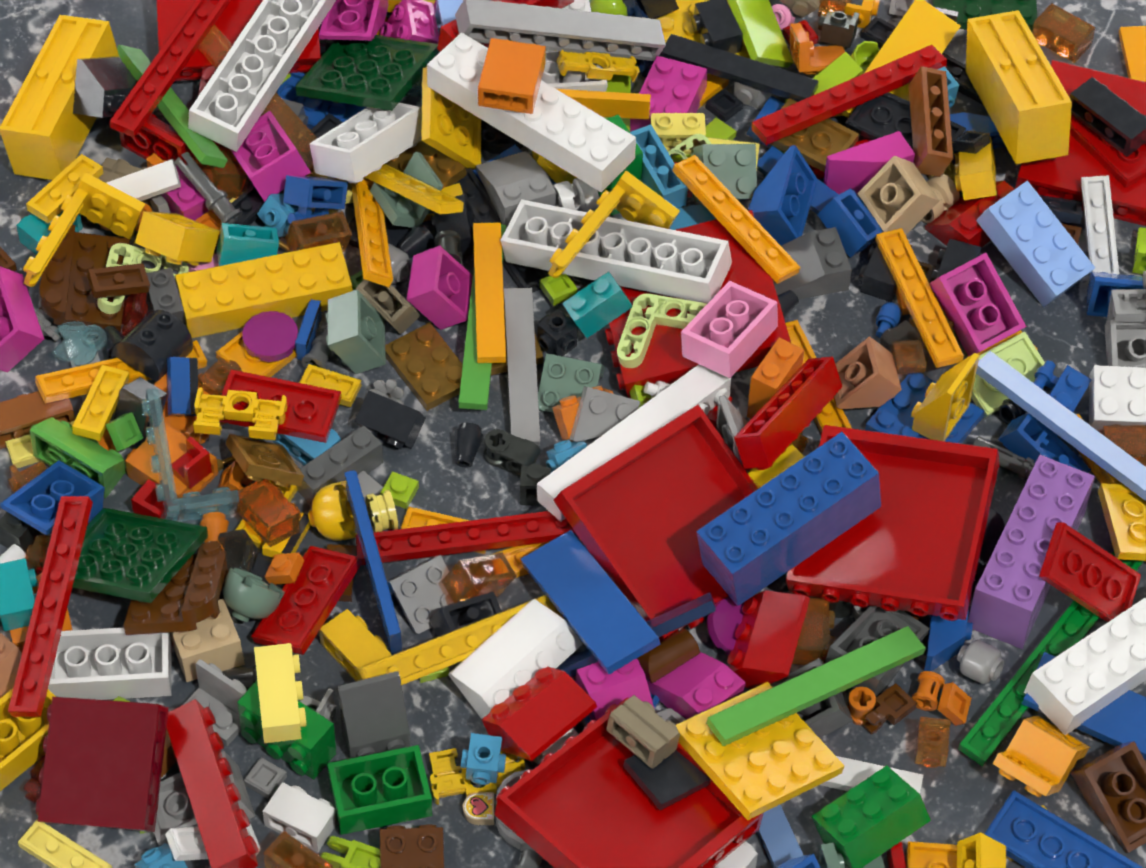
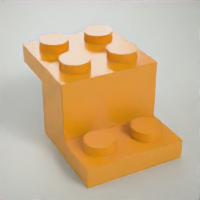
M1037 715L1023 720L1007 750L998 753L993 764L1000 768L998 772L1005 778L1012 781L1018 779L1026 784L1025 789L1037 797L1042 795L1049 796L1061 790L1077 760L1084 758L1090 747L1070 734L1064 735L1055 725Z

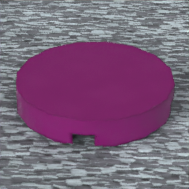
M276 311L261 312L249 319L242 331L244 348L249 355L259 357L261 361H280L293 353L298 336V326L285 313Z
M730 597L715 604V612L710 613L707 619L708 633L718 649L722 648L726 651L725 654L727 655L734 649L737 639L735 631L742 622L744 615L742 608L745 603L743 602L737 606Z

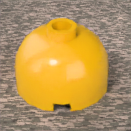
M341 481L321 488L312 501V510L308 512L311 526L316 527L319 533L329 540L342 541L356 538V526L347 497L346 482Z

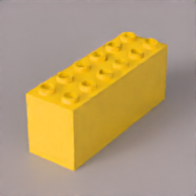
M1020 11L968 19L965 71L1015 164L1068 155L1072 101Z
M59 15L0 126V134L14 174L53 180L76 159L97 118L73 114L77 59L119 57L109 21Z

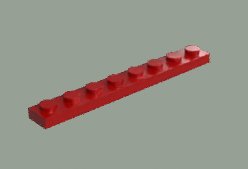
M195 0L110 120V128L133 138L136 137L231 0Z
M931 44L752 122V131L765 145L771 144L909 84L921 66L932 69L946 67L947 59Z
M61 496L8 708V712L12 717H41L93 504L89 496Z
M549 511L374 532L382 563L546 543L570 530L579 539L567 519L560 522ZM357 534L355 535L357 557L360 558L362 565H366Z

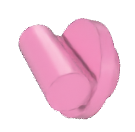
M783 4L771 6L781 30L795 22V17L792 16L787 6Z

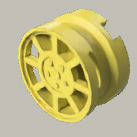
M390 490L384 491L383 495L375 496L374 493L366 495L367 511L373 533L382 532L386 529L398 530V519Z

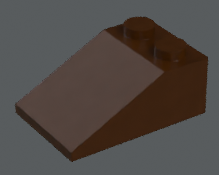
M1135 741L1122 743L1071 772L1086 802L1126 853L1146 843V762Z

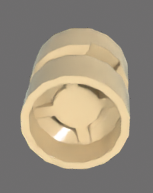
M942 174L941 177L933 176L927 181L940 201L921 219L925 223H931L959 201L960 194L959 191L957 192L956 184L945 174Z

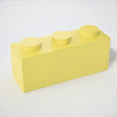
M291 643L254 647L264 743L302 739L301 727L307 725L305 708H298V700L304 699L302 681H295V673H301L299 654L292 655Z

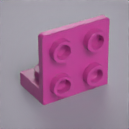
M402 0L399 5L395 6L387 22H384L380 35L438 44L439 32L433 3L423 0Z

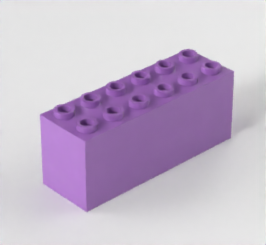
M1039 455L975 588L968 622L973 623V630L1023 649L1052 586L1041 579L1039 574L1056 523L1064 522L1076 531L1078 530L1085 515L1095 478L1094 475Z

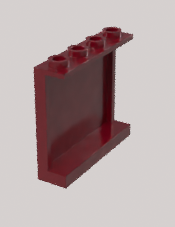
M52 696V704L49 705L47 710V720L49 722L48 735L45 736L43 742V750L46 753L45 763L40 770L39 776L40 783L42 784L41 796L36 802L38 822L155 832L169 707L152 703Z

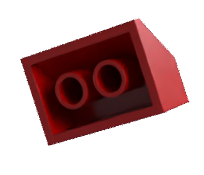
M154 114L150 115L135 138L119 132L121 146L145 160L155 153L162 160L167 161L172 159L175 162L180 157L185 165H188L181 155L189 152L199 167L202 165L174 128L159 120Z
M996 181L997 195L964 200L961 197L949 209L931 223H928L925 226V230L946 246L950 238L983 247L991 239L976 220L990 206L1015 189L1005 181Z
M764 590L745 601L742 608L744 612L742 622L735 631V637L737 638L735 646L727 658L728 667L746 682L745 687L751 690L766 682L772 684L789 675L809 605V597Z
M547 666L537 671L535 677L525 685L516 688L513 694L504 702L495 705L490 713L481 720L489 735L502 737L501 751L533 761L598 706L565 671Z

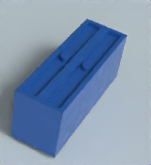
M840 432L696 531L702 564L737 606L741 605L881 507L879 472L843 432Z

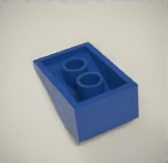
M796 145L788 148L756 188L752 201L748 206V211L752 210L754 218L780 246L803 235L817 183L815 174Z
M59 460L0 503V508L45 535L52 534L61 496H89L93 502L88 520L89 524L103 509L104 486Z

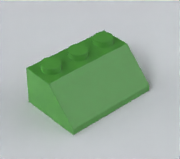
M51 417L33 425L30 429L33 456L50 466L60 460L104 486L105 499L126 473L125 461L121 454L113 449L107 450L103 448L97 440L72 434V425L62 420L60 422Z

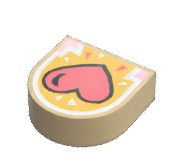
M479 792L466 797L463 803V815L469 823L474 825H494V792Z

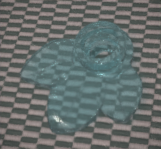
M74 321L61 324L57 328L65 340L52 351V355L62 361L74 360L76 367L87 365L95 359L97 351L106 345V332L97 325L86 326L82 322Z

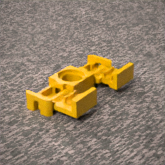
M561 50L556 60L562 76H565L567 71L584 72L586 78L611 80L615 74L630 76L632 82H635L640 72L639 67L635 66L637 61L633 56L621 58L611 57L607 53L585 52L582 54ZM593 63L600 65L603 69L596 67Z
M201 387L197 390L194 404L197 416L196 421L193 423L194 432L221 435L222 426H220V420H224L225 416L227 420L255 423L254 426H249L248 428L249 438L276 440L278 424H283L285 421V412L287 411L286 396H282V401L258 399L257 392L228 390L227 396L203 394V388ZM240 401L249 404L245 410L239 411L233 408L234 404Z
M456 748L429 753V762L433 772L430 776V786L434 803L439 805V798L464 793L466 797L479 792H494V794H497V787H500L504 779L514 772L525 770L524 760L521 757L518 759V756L501 751V754H506L504 773L498 772L497 783L490 782L482 788H476L471 784L470 780L466 779V768L456 766L454 759L458 757Z

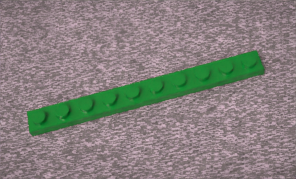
M1119 559L1136 572L1144 563V561ZM1073 601L962 740L958 750L983 767L1029 709V707L1022 704L1026 695L1024 691L1032 673L1036 671L1044 652L1057 657L1084 639L1100 617L1076 601Z

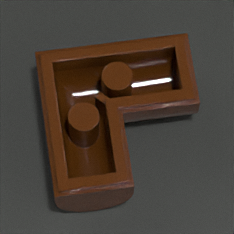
M680 629L661 641L659 646L637 658L645 673L646 680L650 683L656 682L700 653L696 640L687 629Z

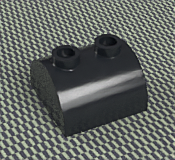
M154 310L115 345L113 356L157 382L167 373V358H186L193 350V340L187 327L176 316L164 310Z

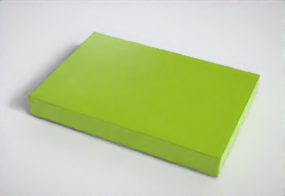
M728 0L732 13L743 33V41L750 59L768 65L786 68L791 66L794 62L769 0Z

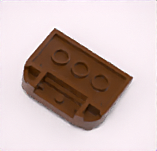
M72 225L41 275L38 299L39 309H42L49 317L53 318L54 324L60 326L89 327L92 330L101 331L107 326H115L121 332L124 301L120 311L117 313L106 314L102 312L97 306V298L94 299L87 274L88 269L105 268L110 249L113 245L117 243L130 245V240L127 238L75 232L76 225ZM118 255L117 264L122 265L124 256ZM114 296L108 297L107 301L113 302Z
M210 541L202 544L199 547L198 553L190 557L151 603L131 599L124 622L125 634L137 635L192 631L197 629V622L203 621L210 616L216 619L220 613L218 600L224 578H226L229 572L225 552L221 548L218 541Z

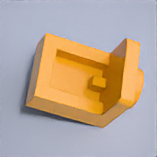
M863 0L862 6L847 3L844 13L853 16L855 12L860 13L857 27L865 28L871 22L872 15L877 16L880 1Z

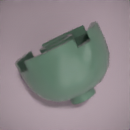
M230 568L222 588L225 603L233 609L232 616L244 622H248L250 618L260 620L268 617L277 609L285 592L275 584L271 583L269 586L262 581L263 578L239 568H234V570Z

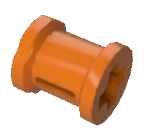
M932 671L920 672L918 676L919 686L917 692L912 695V699L917 702L916 708L923 711H934L938 707V693L943 688L945 680L941 675Z
M856 687L849 694L848 702L850 705L848 709L853 719L852 722L855 725H864L868 722L865 717L873 710L876 703L875 693L867 687Z

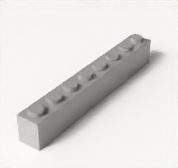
M463 0L455 14L459 34L462 32L479 43L490 44L491 38L546 46V50H564V52L582 54L585 52L607 53L611 57L630 58V56H633L635 59L654 61L656 56H659L666 46L660 20L645 17L640 18L489 0Z

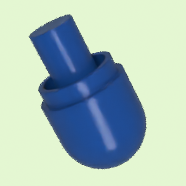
M888 302L881 306L876 317V325L878 326L877 337L886 339L888 332L893 331L897 327L901 318V309L897 304Z

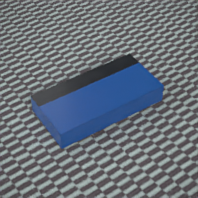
M313 299L309 301L295 341L297 360L302 361V358L309 354L312 349V341L316 337L322 319L321 301Z
M167 358L168 415L196 416L194 404L198 390L197 358Z

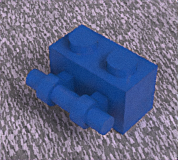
M286 175L283 203L298 206L297 212L288 215L287 220L289 224H295L297 227L312 225L314 228L330 226L333 223V217L328 215L329 209H345L348 182L324 177Z
M851 188L834 197L817 214L827 229L836 227L843 248L850 258L873 243L876 239V234L884 232L864 202Z
M1047 360L1036 371L1033 383L1041 389L1044 386L1051 389L1049 395L1074 412L1092 379L1069 365L1066 366L1058 378L1053 374L1056 367L1055 363Z

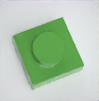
M132 412L123 414L106 424L116 451L124 450L143 439Z

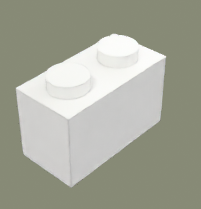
M283 782L263 810L264 825L316 852L320 851L337 825L336 808L329 801L322 798L316 799L308 795L301 787L296 785L291 787Z

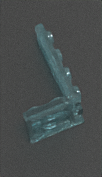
M147 389L146 399H141L143 416H149L150 427H146L148 445L153 444L155 455L151 456V466L153 473H158L160 484H155L157 501H163L164 519L182 522L202 519V516L209 512H221L225 515L235 514L239 504L238 490L230 491L229 487L214 489L212 494L201 495L197 491L183 494V498L177 499L160 393L157 389Z

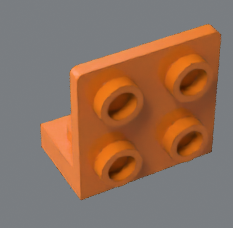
M801 23L790 24V54L799 72L808 75L816 74L845 53L843 47L839 45L814 47L813 41H809V34L804 31Z

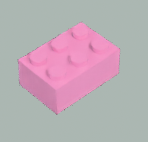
M729 281L681 331L682 356L731 378L778 327L777 302Z

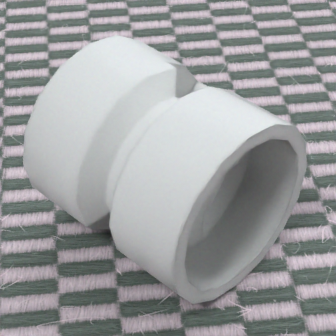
M575 178L572 184L564 181L553 185L556 191L557 207L581 210L582 212H588L590 209L596 210L599 207L596 204L599 199L598 191L578 178Z

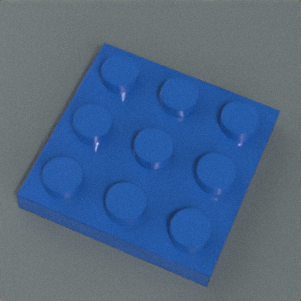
M912 369L900 383L902 390L876 411L866 423L865 430L929 439L912 430L914 418L911 417V413L918 401L922 403L926 398L925 393L932 382H936ZM970 402L968 409L945 442L961 444L984 416V410Z

